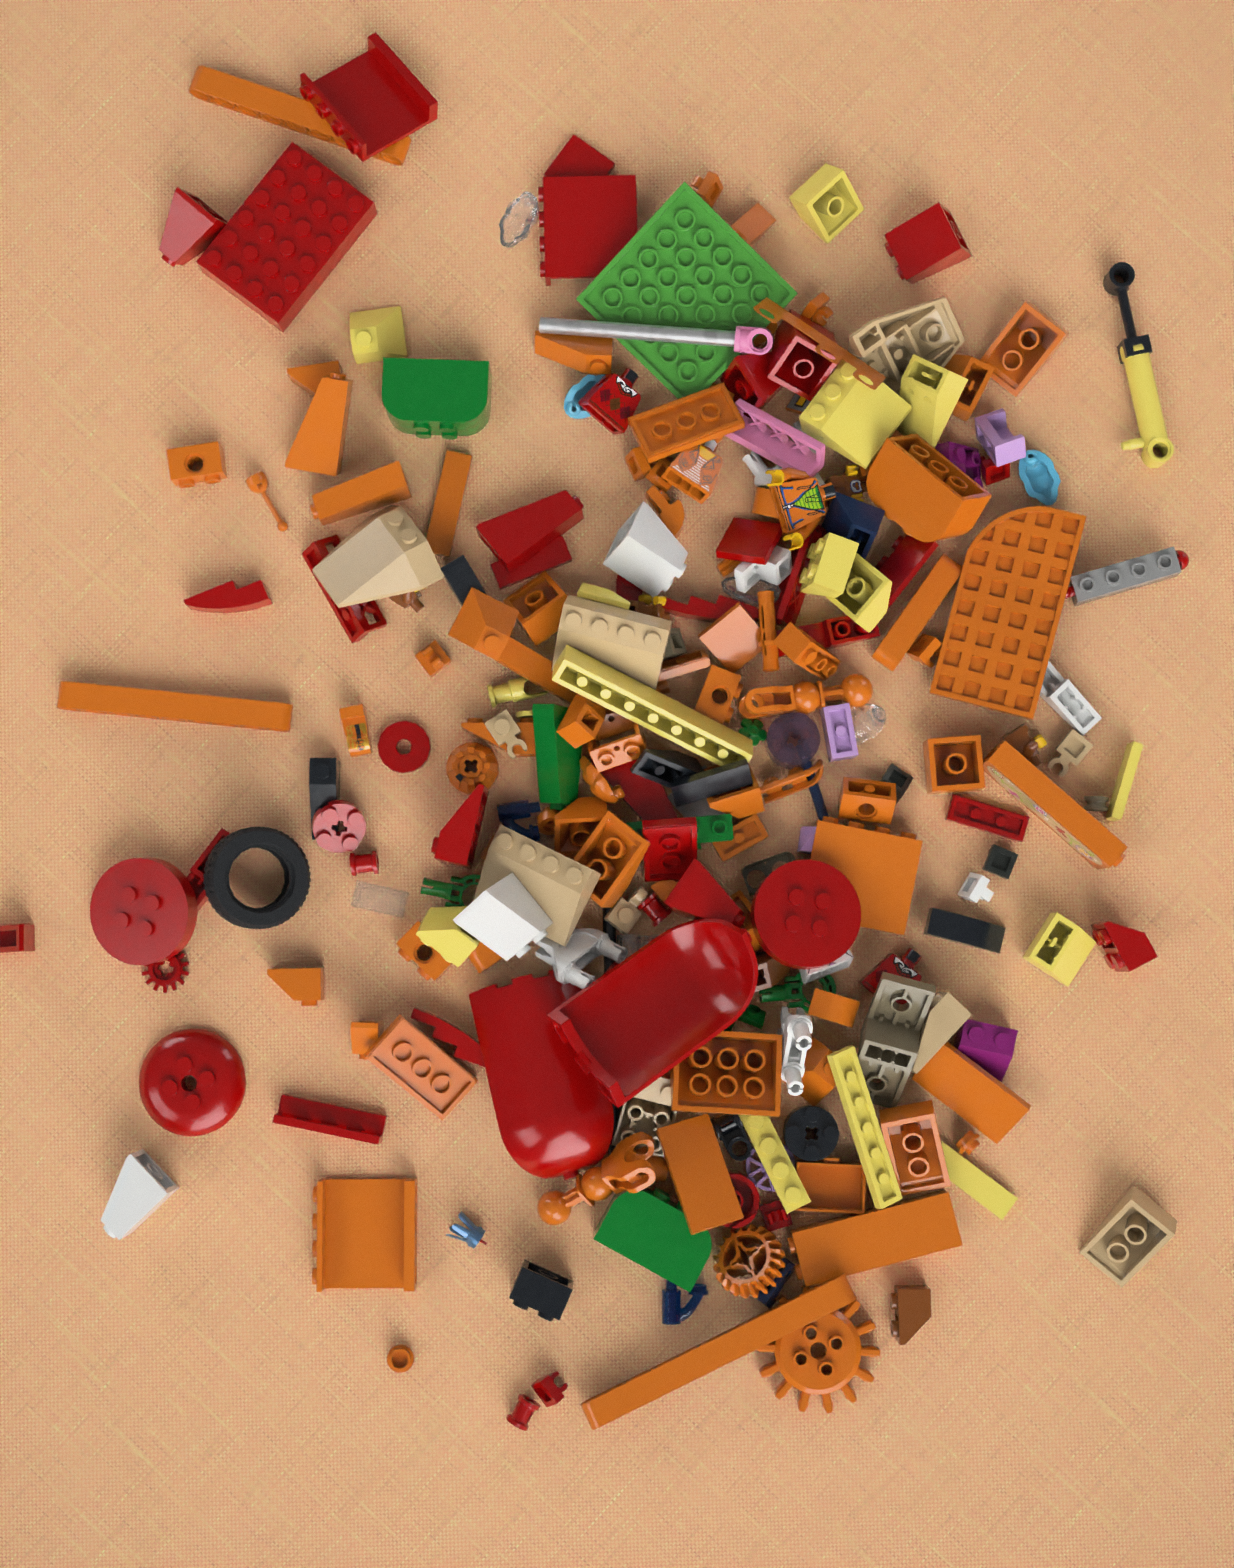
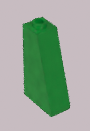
M533 704L532 713L540 803L549 804L550 809L562 811L578 798L579 760L582 756L583 745L575 749L556 732L568 710L567 707L556 704Z

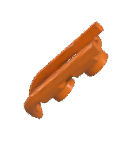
M818 759L812 767L803 770L801 767H795L788 772V777L780 780L775 776L765 779L763 786L760 787L761 794L766 792L768 794V797L763 798L765 804L815 785L823 775V761ZM817 771L814 778L808 781L806 777ZM792 784V788L783 791V786Z

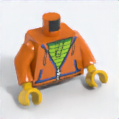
M790 467L767 470L765 473L772 476V481L767 483V486H769L782 532L792 533L784 536L783 539L784 541L791 540L792 546L789 548V551L801 548L804 540L811 535L821 522V516L826 514L823 501L836 497L835 488L831 482L819 486L816 477H809L802 470Z

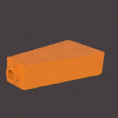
M330 372V376L322 377L285 461L286 468L332 476L341 474L353 380L346 379V374Z
M396 461L312 495L314 504H311L310 508L314 519H319L324 526L412 498L400 461Z

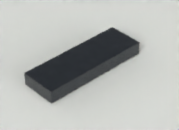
M742 759L669 783L676 807L751 785L753 781L747 759Z

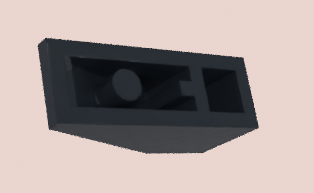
M644 749L630 769L631 773L671 788L669 783L671 781L704 771L699 761L694 757L679 751Z
M310 758L311 828L313 816L319 808L322 809L328 805V802L333 800H340V761L337 758ZM338 821L337 825H332L336 832H339L340 821ZM312 832V840H316Z

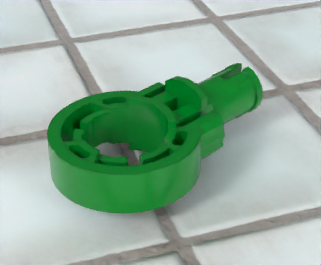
M470 874L462 878L451 876L450 881L462 883L463 886L424 877L422 884L432 886L433 888L421 887L420 894L459 902V904L445 901V907L465 906L462 901L463 891L470 885H478L479 882L474 881L480 879L481 875ZM472 879V882L466 883V880ZM452 890L459 891V895H452Z
M800 972L795 976L785 977L784 983L787 984L774 985L771 988L759 991V994H763L759 997L761 1003L798 1001L787 1003V1007L802 1008L805 1013L809 1011L811 1002L803 995V981ZM831 975L818 980L822 984L824 991L829 992L830 990L831 993L836 994V984Z

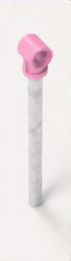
M540 317L539 321L540 333L734 347V352L756 355H763L769 352L774 342L771 331L765 327L736 326V331L549 317ZM761 333L767 337L768 343L765 347L758 348L753 344V337L756 334Z

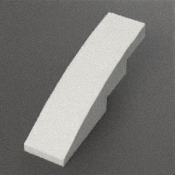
M1048 661L1040 697L1083 736L1102 717L1070 680L1064 679Z

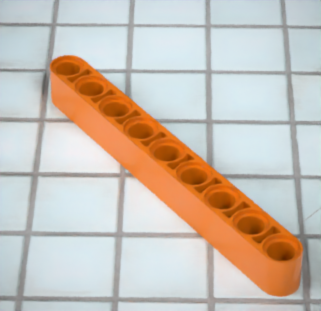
M197 66L189 87V93L194 97L348 149L344 140L333 133L330 124L318 116L315 107L310 101L307 102L304 99L205 66ZM407 136L372 157L393 165L402 166L412 140Z
M60 681L57 701L58 709L280 732H290L293 705L279 702Z

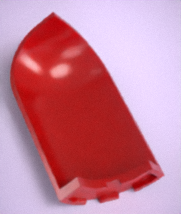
M705 918L679 924L657 936L547 1014L563 1044L569 1042L578 1055L574 1060L587 1076L592 1073L600 1083L597 1085L598 1090L619 1108L732 1025L743 1014L754 995L758 980V963L751 945L752 937L746 929H741L722 919Z
M549 970L546 976L533 978L532 974L512 978V984L499 988L497 984H493L468 994L499 1131L507 1151L521 1168L540 1178L563 1177L564 1181L576 1179V1175L579 1172L594 1167L602 1160L610 1146L614 1129L612 1102L598 1090L597 1085L600 1083L592 1073L586 1076L574 1060L578 1055L569 1042L563 1044L547 1014L583 989L571 983H560L556 980L554 971Z

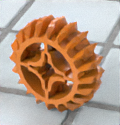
M750 1224L748 1229L744 1226L739 1229V1232L730 1229L731 1236L729 1238L722 1236L725 1242L723 1246L716 1245V1249L720 1254L713 1255V1259L717 1262V1264L712 1266L714 1271L718 1273L716 1279L733 1296L738 1297L740 1295L742 1298L748 1299L751 1294L754 1298H758L760 1290L764 1294H768L767 1286L776 1287L775 1277L782 1278V1273L778 1269L786 1267L785 1263L781 1260L785 1257V1252L780 1249L782 1247L781 1242L776 1239L772 1232H767V1229L763 1226L757 1228L754 1224ZM752 1243L762 1244V1245H760L759 1247H757V1246H754V1247H752V1248H747V1247H746V1245L752 1244ZM747 1274L752 1276V1278L745 1280L736 1279L738 1276L743 1277Z

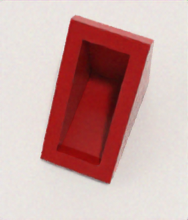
M15 924L0 926V953L35 951V925Z

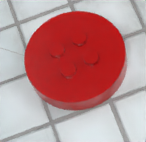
M143 857L121 861L110 867L101 876L94 888L90 902V919L94 934L107 953L121 962L130 965H149L166 961L177 955L187 945L196 927L198 914L197 900L192 885L176 866L165 860Z
M796 860L778 867L760 884L752 901L751 923L757 941L774 960L795 969H815L837 960L852 946L860 929L861 906L855 888L847 877L835 867L816 860Z

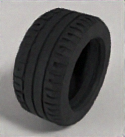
M249 827L232 832L214 846L215 848L212 849L204 867L203 884H205L206 897H208L212 908L226 921L243 928L266 929L284 923L300 910L299 908L304 904L303 902L306 900V895L309 892L311 872H309L310 866L308 865V859L305 858V853L289 835L269 827ZM250 848H261L271 852L278 858L284 869V885L281 893L274 902L262 908H252L241 903L234 896L229 884V872L232 863L240 853Z

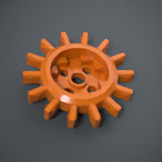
M802 1285L801 1293L809 1290V1286ZM782 1294L777 1297L779 1304L789 1300ZM857 1299L846 1305L842 1311L836 1310L757 1349L760 1352H774L775 1357L774 1362L765 1364L758 1369L761 1377H769L776 1372H781L784 1380L774 1391L776 1398L780 1400L794 1386L801 1391L797 1400L799 1411H806L811 1394H821L823 1408L826 1413H832L833 1402L830 1396L831 1392L841 1389L846 1399L854 1403L857 1401L855 1391L848 1385L852 1377L856 1375L863 1381L873 1382L874 1376L868 1369L860 1367L859 1363L861 1356H880V1349L874 1345H861L860 1336L871 1332L876 1326L873 1320H866L855 1326L852 1324L850 1318L858 1311L860 1302ZM809 1328L816 1330L815 1336L811 1338L806 1336V1331ZM840 1339L841 1345L838 1348L832 1347V1340ZM814 1343L824 1344L826 1350L823 1356L814 1357L811 1355L810 1349ZM799 1354L806 1356V1360L803 1363L796 1362V1357ZM826 1364L831 1366V1371L827 1374L821 1371L822 1366Z

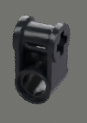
M724 1114L717 1119L714 1117L710 1119L729 1155L736 1161L746 1160L752 1153V1146L739 1116L736 1114ZM733 1120L732 1123H730V1124H728V1125H726V1126H724V1127H721L722 1125H724V1124H726V1123H728V1122H730V1121ZM739 1140L745 1142L747 1146L746 1152L741 1156H737L732 1152L733 1143Z

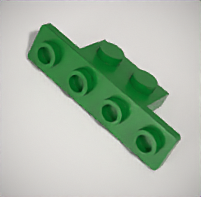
M731 814L696 817L697 850H701V845L706 843L732 841L734 839ZM642 821L626 823L643 837Z

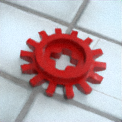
M183 952L179 956L175 955L166 960L170 962L169 966L173 968V972L167 973L166 976H163V971L159 970V965H164L166 961L143 965L148 967V971L142 972V976H150V979L145 983L149 985L155 982L156 984L153 988L155 991H157L160 985L163 986V993H167L169 985H171L173 991L177 990L175 982L178 981L184 985L185 981L181 978V975L189 976V972L183 970V967L190 965L189 961L181 962V959L186 954Z

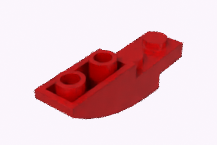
M849 616L797 626L827 650L880 636L878 624L869 633ZM783 629L776 630L777 636L783 631ZM778 648V657H787V655L784 654Z

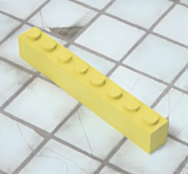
M569 645L565 646L554 664L552 681L719 766L742 759H747V762H749L753 756V740Z

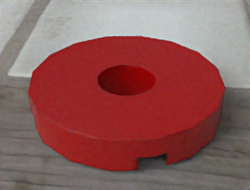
M409 721L395 722L386 727L380 735L378 742L379 756L384 765L392 771L402 774L414 772L422 768L427 762L431 751L430 740L425 730L416 723ZM407 740L412 745L411 751L408 754H400L397 746L399 742Z

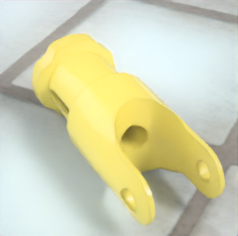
M524 677L510 679L508 683L496 686L487 685L492 708L496 707L499 703L507 701L515 703L540 697L549 692L525 693L524 684L528 680Z

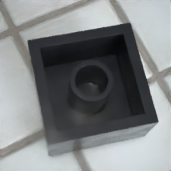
M524 1260L509 1298L514 1300L513 1304L521 1309L528 1310V1307L539 1311L537 1315L548 1321H553L554 1318L560 1320L572 1293L574 1281Z

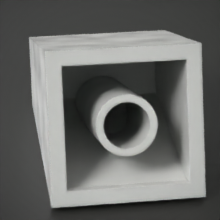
M643 501L618 530L603 565L654 597L662 590L666 592L672 585L673 578H679L687 567L684 562L688 552L652 508Z
M513 872L486 889L453 919L458 926L506 961L515 955L520 958L531 949L528 944L532 941L535 944L548 935L546 929L553 924Z
M144 1149L133 1152L126 1157L101 1217L105 1232L110 1237H116L118 1240L133 1233L179 1189Z

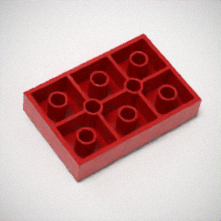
M291 142L196 262L202 273L284 333L378 213L375 203L294 142Z

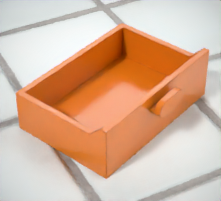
M825 1157L823 1161L795 1160V1170L811 1202L794 1211L865 1213L866 1177L861 1163L840 1162V1158Z

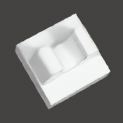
M970 872L957 895L965 900L977 903L979 899L989 902L994 892L987 888L990 882L988 878L981 874Z

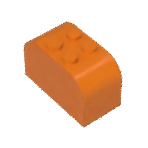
M918 434L886 438L869 469L866 481L870 499L878 508L885 511V517L899 524L905 534L922 542H933L968 533L975 525L992 496Z

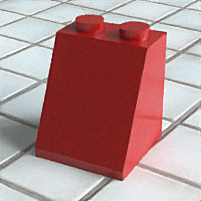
M939 202L884 234L887 240L884 246L891 258L895 257L898 263L895 268L899 277L902 280L906 279L911 284L972 257L951 212Z
M792 309L789 310L791 314L836 343L833 332ZM783 320L776 330L767 378L811 402L837 364L830 362L814 350L819 345L818 342ZM823 349L820 350L826 357L835 359L830 352Z

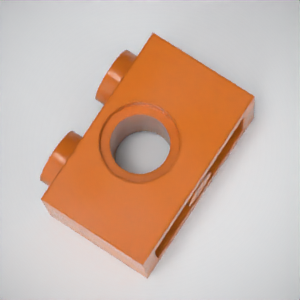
M218 441L166 449L170 479L180 488H191L195 486V483L199 482L216 484L221 482V479L227 478L224 451ZM195 462H203V467L199 471H192V466Z
M712 665L695 711L722 725L724 722L729 723L734 708L730 707L733 697L739 698L744 685L739 683L741 675ZM716 691H721L726 695V701L722 704L715 703L712 699V694Z
M843 776L838 799V818L891 824L896 804V783Z
M417 921L396 943L400 947L397 952L407 962L413 960L419 966L417 969L418 973L427 981L430 978L437 981L453 963L445 961L434 948H432L433 954L429 960L425 961L420 958L419 949L425 944L416 935L421 921Z

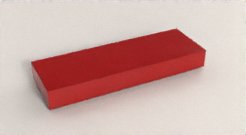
M562 535L511 574L508 573L500 561L494 562L490 566L501 590L539 575L544 571H549L572 562V557Z
M952 794L945 820L1017 842H1023L1030 817Z

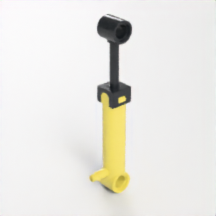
M1119 262L1114 264L1105 275L1103 287L1106 292L1118 297L1126 339L1120 342L1117 350L1120 364L1125 366L1140 438L1122 442L1121 449L1143 448L1141 453L1143 463L1150 468H1159L1172 457L1174 446L1168 439L1150 359V354L1153 351L1149 334L1137 336L1127 291L1134 281L1135 271L1130 264ZM1114 275L1121 276L1124 283L1117 282ZM1153 448L1161 450L1162 457L1155 456Z

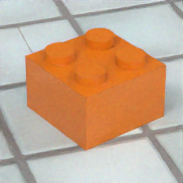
M981 735L931 738L923 742L927 794L980 791L985 788Z

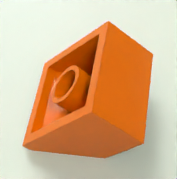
M544 571L504 599L503 602L519 611L516 621L537 646L558 631L567 595Z

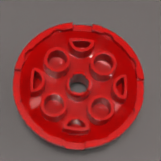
M184 1029L167 1035L151 1048L140 1070L139 1092L145 1110L159 1126L177 1135L200 1136L218 1130L234 1117L245 1096L247 1081L241 1056L228 1040L212 1031ZM189 1075L196 1078L197 1086L194 1090H189L185 1084L186 1077Z

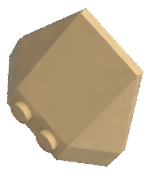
M942 296L870 320L850 335L848 352L886 376L887 378L883 383L900 395L901 378L913 354L944 368L965 339L947 298Z
M390 505L368 516L312 569L314 575L338 608L422 590L444 578V574L427 539L404 509L398 505Z

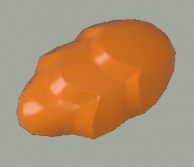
M583 755L579 760V764L582 770V778L590 786V791L607 803L613 804L618 802V799L624 798L625 793L622 787L615 785L612 788L606 778L600 772L598 773L592 762Z

